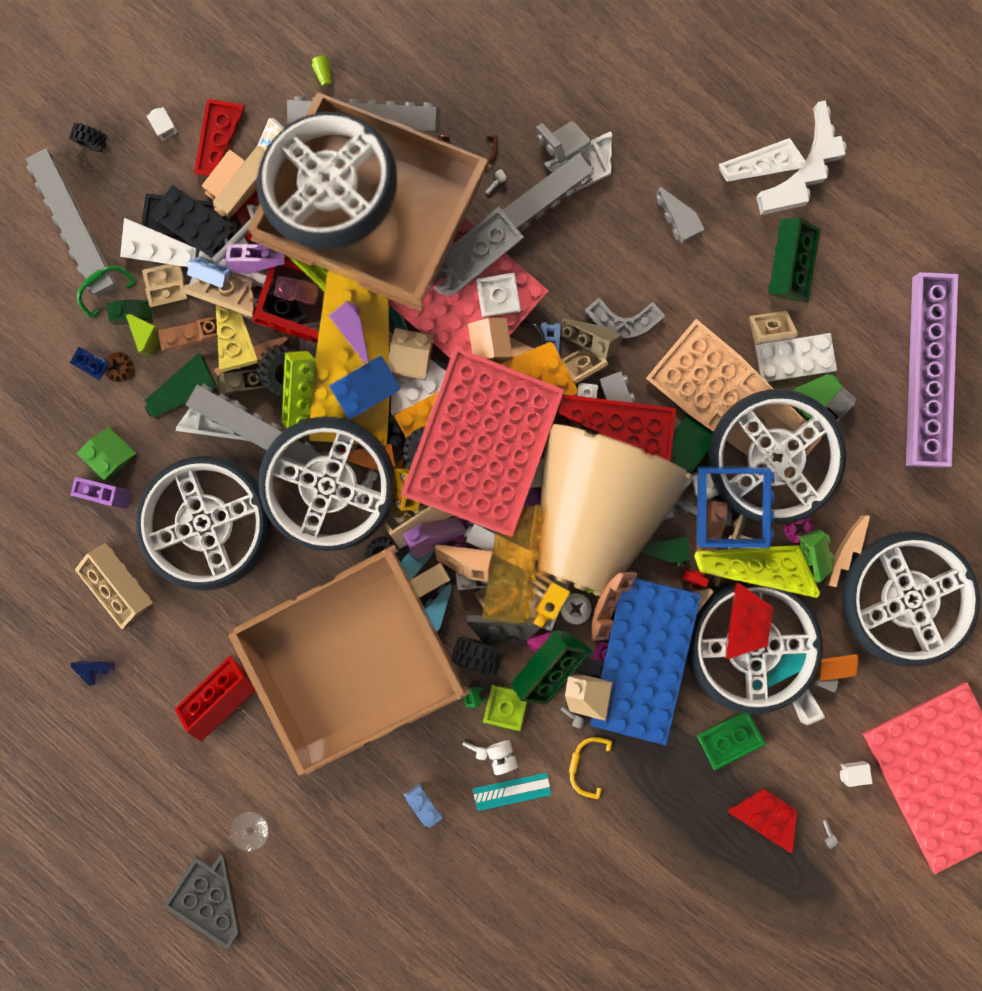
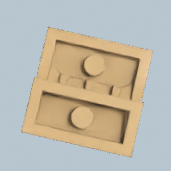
M166 264L142 270L150 307L188 299L187 294L183 291V287L186 284L182 266Z

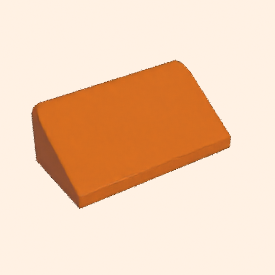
M858 655L822 659L817 673L820 681L856 676Z

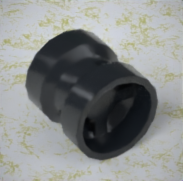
M390 425L387 445L392 444L394 447L404 448L405 435L400 427Z

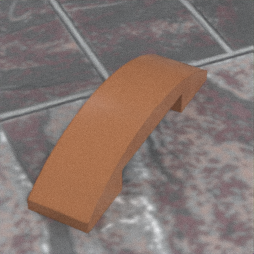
M635 572L619 573L605 587L593 616L592 639L594 641L609 639L614 624L611 617L622 592L630 591L637 576Z

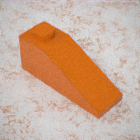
M388 444L384 447L391 458L393 467L396 468L393 446ZM366 448L349 452L346 459L347 462L379 471L374 458Z

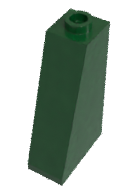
M200 353L195 355L145 399L147 404L145 409L150 417L159 419L185 407L196 385L202 386L205 384L214 389L212 393L219 390L204 356Z

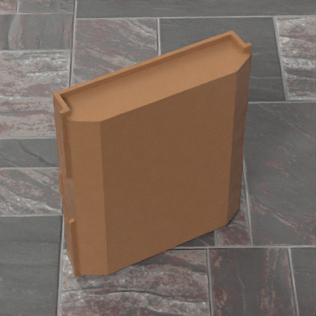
M317 92L306 116L322 112L351 115L372 126L389 145L396 162L398 177L397 192L393 205L380 226L363 240L338 249H315L297 244L281 234L270 223L260 203L248 226V230L252 234L251 240L313 266L315 264L358 282L359 286L421 312L424 307L423 300L428 295L474 201L484 172L489 173L492 166L489 164L488 159L417 132L413 128L393 120L389 121ZM326 135L311 139L303 144L314 154L321 151L339 152L352 137ZM356 151L352 155H357L360 151ZM375 153L356 171L357 188L355 192L369 205L378 193L382 176L381 165ZM288 158L282 163L275 180L274 193L279 209L299 191V169ZM341 165L338 169H342L346 165ZM313 166L310 170L316 169L317 166ZM342 191V192L338 193L337 196H341V195H343L345 192ZM312 193L309 197H313L317 193ZM359 204L353 205L351 209L357 208ZM302 206L297 207L295 211H299ZM342 208L332 211L316 209L301 226L314 229L333 228L346 224L353 219Z
M395 545L337 574L335 580L311 589L298 596L296 600L289 599L233 629L234 632L228 635L298 776L304 773L307 775L365 746V743L368 741L377 740L407 722L412 723L470 694L467 686L462 687L458 673L403 565L395 555L398 552Z

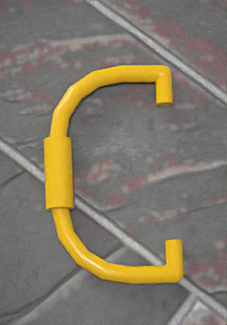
M590 737L583 740L572 755L569 769L570 781L578 794L599 799L602 788H597L596 794L581 790L576 784L575 774L581 755L579 753L590 742L607 744L606 751H611L612 740Z

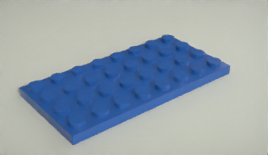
M635 578L630 591L622 592L617 603L614 624L601 675L602 680L613 682L607 720L604 721L592 717L590 726L662 745L667 744L701 593Z

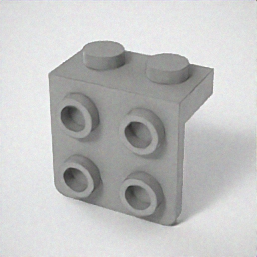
M574 122L567 123L553 133L543 123L536 126L539 134L537 135L539 143L542 146L544 145L549 154L554 156L559 163L564 162L591 144L590 138Z

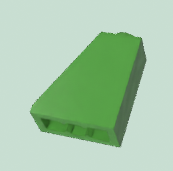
M826 374L793 391L806 394L825 407L843 386L839 384L840 381L837 377ZM792 406L806 421L813 417L806 411Z

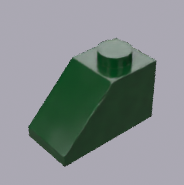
M119 300L106 303L109 322L114 325L127 324L126 315L128 314L143 321L153 319L148 300Z

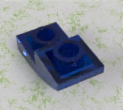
M81 347L77 348L69 362L98 380L101 379L109 365L106 361Z

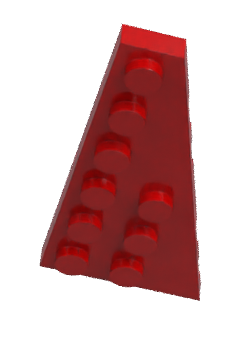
M562 395L558 406V415L607 438L643 450L642 453L650 454L651 456L655 455L669 462L671 460L676 408Z

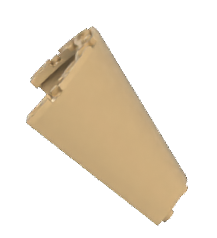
M553 424L544 446L536 569L539 570L538 574L548 578L550 574L556 576V581L564 584L570 581L575 583V588L584 591L586 588L594 590V595L601 596L607 584L616 575L626 573L690 485L693 476L667 460L655 455L651 456L650 454L642 453L643 450L598 434L594 436L581 429Z

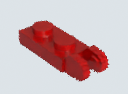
M686 570L681 578L682 582L689 583L693 587L698 588L706 587L709 580L704 578L705 574L696 570L690 572Z

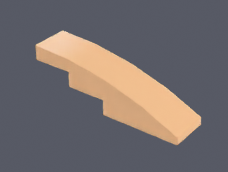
M860 516L848 531L834 556V563H832L833 571L826 577L824 585L837 587L840 571L849 570L853 553L861 554L870 516Z

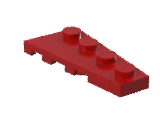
M213 99L206 100L194 169L196 175L209 177L223 159L245 110L244 104Z

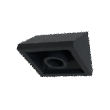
M292 282L267 292L262 308L263 312L298 324L308 318ZM271 328L272 332H278V330Z

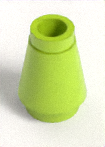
M326 55L313 58L312 67L321 82V86L331 84L330 60L327 59Z

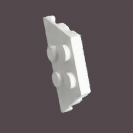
M611 131L591 140L589 146L578 152L593 170V176H591L592 180L586 185L580 184L576 187V191L611 175ZM575 155L562 163H559L554 158L544 163L545 167L549 171L554 172Z
M430 359L425 380L393 374L401 389L391 395L392 416L438 392L446 371Z
M231 399L229 403L235 406L239 403L238 400ZM189 408L176 427V431L249 441L192 408Z

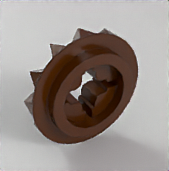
M122 352L111 353L108 357H105L104 364H102L103 373L113 382L126 381L132 375L134 369L132 359ZM115 361L123 364L120 367V373L117 370H111L115 367Z

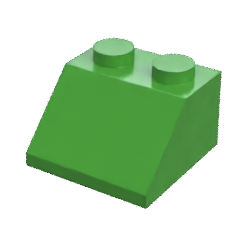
M110 427L91 438L77 452L103 480L111 481L137 455Z
M821 529L799 534L798 537L805 560L814 580L818 583L833 571L832 563H834V556L829 550V545H831L829 535L825 534Z

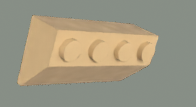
M393 502L384 525L401 549L407 545L402 535L403 533L418 525L444 520L452 515L422 503L419 504L418 510H400L396 503Z
M106 543L87 553L75 569L121 629L128 626L153 604L149 595L142 590L138 581L131 576L126 566L119 561L114 551Z

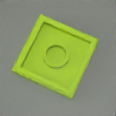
M492 684L483 723L521 731L527 702L520 701L514 689Z

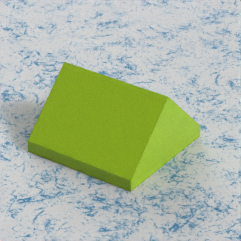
M131 314L126 315L138 352L147 357L153 356L159 343L156 332L160 329Z

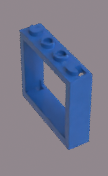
M698 467V547L770 548V542H773L774 537L773 531H770V523H774V511H771V503H774V492H771V484L775 483L774 472H771L770 467ZM707 474H763L762 539L706 538Z

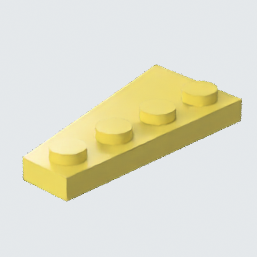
M216 304L220 373L256 364L257 357L242 314Z

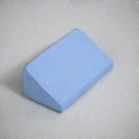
M197 257L190 261L187 272L192 277L220 288L225 285L232 274L229 268L202 257Z

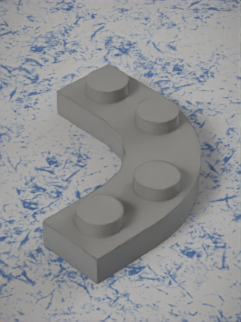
M600 298L584 310L596 325L608 327L622 334L623 339L643 335L665 317L654 302L632 318L616 316Z

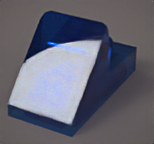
M76 661L71 663V668L87 685L92 686L95 685L96 674H108V671L115 669V661Z

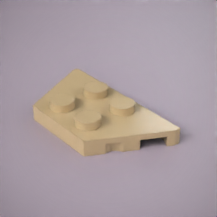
M232 273L221 288L197 279V282L190 286L187 284L183 287L184 293L250 317L254 315L251 278Z

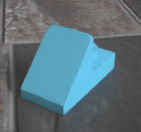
M435 550L417 560L411 551L407 553L401 564L411 580Z

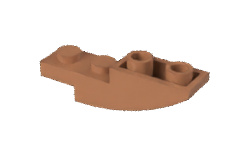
M216 316L196 320L195 323L158 330L156 333L162 351L177 347L180 349L217 339Z

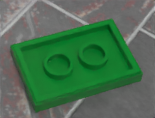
M740 712L696 735L714 771L766 745L751 714Z

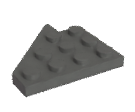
M221 853L213 866L196 856L163 907L228 950L240 930L225 855Z

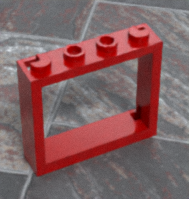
M285 255V262L280 266L305 274ZM276 266L269 268L252 322L318 344V330L262 311Z

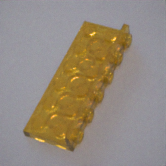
M523 505L512 537L495 532L483 619L525 625L526 621L530 619L531 609L529 608V601L533 599L534 590L531 587L537 573L536 569H534L535 561L539 559L537 546L538 542H541L542 539L540 526L544 522L545 511H543L540 505Z

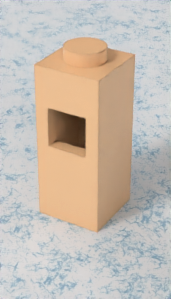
M229 150L203 183L202 187L206 191L204 194L211 200H214L245 161Z

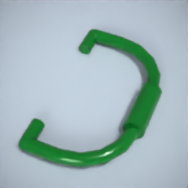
M115 265L106 266L101 270H96L83 281L84 283L80 286L77 293V303L89 318L96 316L99 311L95 309L93 312H90L82 302L84 289L101 278L103 273L112 270L120 271L130 280L126 284L129 289L136 283V280L127 270Z

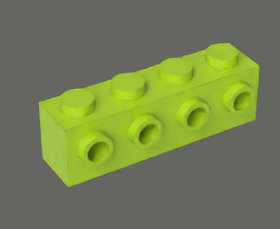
M308 351L285 353L282 424L286 429L300 421L310 419L313 386H315L314 369H316V360Z

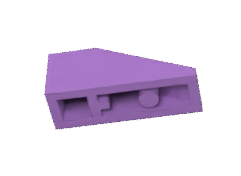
M228 244L225 261L231 273H253L284 264L285 255L261 244Z
M347 301L328 316L363 362L367 363L369 361L361 316L358 314L361 311L354 302L351 304Z
M75 477L71 496L128 509L132 490Z
M454 517L418 525L402 535L417 560L435 550L436 544L444 545L467 531L459 518Z

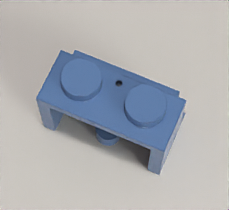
M419 783L404 794L423 825L430 828L443 818V812H438L431 799L423 791V784Z

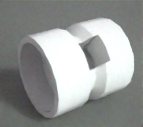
M510 740L502 741L486 748L489 759L493 760L491 765L495 775L504 774L518 768L515 756L511 755L513 749Z

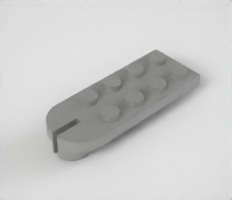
M497 207L451 246L433 285L445 275L447 279L438 286H434L433 289L446 296L458 293L524 238L500 207Z

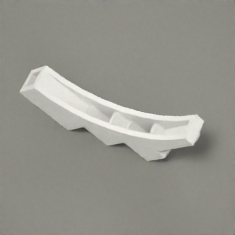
M826 100L818 102L814 107L815 134L811 151L806 159V167L800 168L797 173L780 185L761 191L758 194L757 201L760 215L805 206L810 199V190L806 186L823 183L827 179L829 171L828 166L824 165V163L841 160L847 151L846 143L842 141V136L834 137L835 128L830 122L831 111L829 106L826 105Z

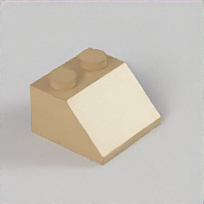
M395 328L388 360V367L392 374L425 380L433 351V335Z

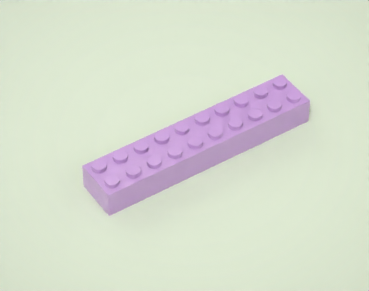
M919 272L912 277L906 466L952 467L958 274Z

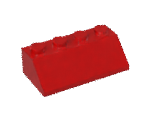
M229 656L174 710L186 732L202 742L255 691V688L247 672Z

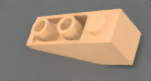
M435 545L436 560L468 579L489 582L494 565L493 551Z

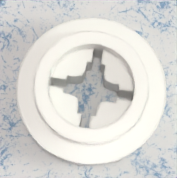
M570 594L561 607L562 616L569 623L581 624L591 614V603L582 594ZM571 602L575 605L583 603L579 608L582 615L576 612L569 614L573 609L570 604Z

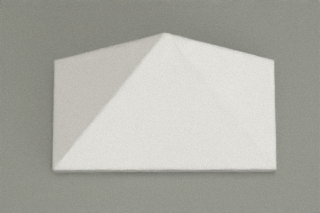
M809 689L793 702L799 720L803 724L809 725L825 718Z

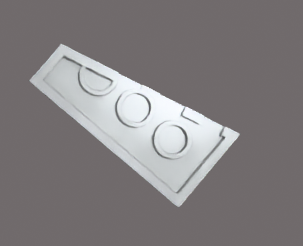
M124 218L120 257L189 267V262L198 257L197 248Z

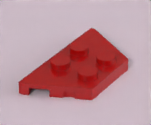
M735 583L725 653L726 659L767 647L769 641L773 607L738 583Z
M762 788L753 796L747 797L740 804L727 810L730 814L788 852H793L797 810Z

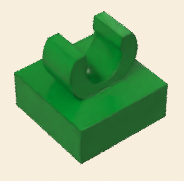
M477 686L467 687L470 694L463 697L466 708L481 706V702L485 701L486 697L480 698L479 691L484 690V688Z

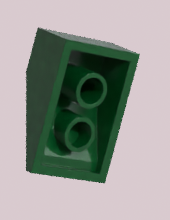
M687 413L674 430L670 462L690 474L709 450L713 431Z

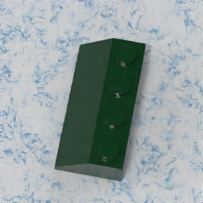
M802 218L780 220L768 294L780 299L809 303L821 230L819 227Z
M555 630L538 649L536 654L527 662L521 672L516 675L511 686L520 701L547 705L568 681V677L573 675L592 653V650L569 632Z

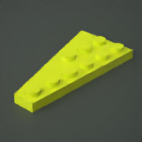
M799 545L697 551L694 555L699 570L702 573L815 598L820 595Z

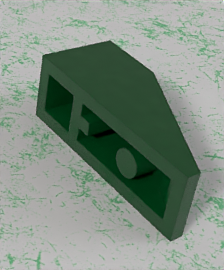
M688 537L647 543L640 552V554L659 560L675 563V566L685 565L687 560H691Z

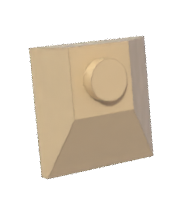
M578 673L569 676L565 694L569 711L606 721L613 682Z

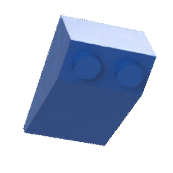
M382 355L329 385L349 420L401 389Z

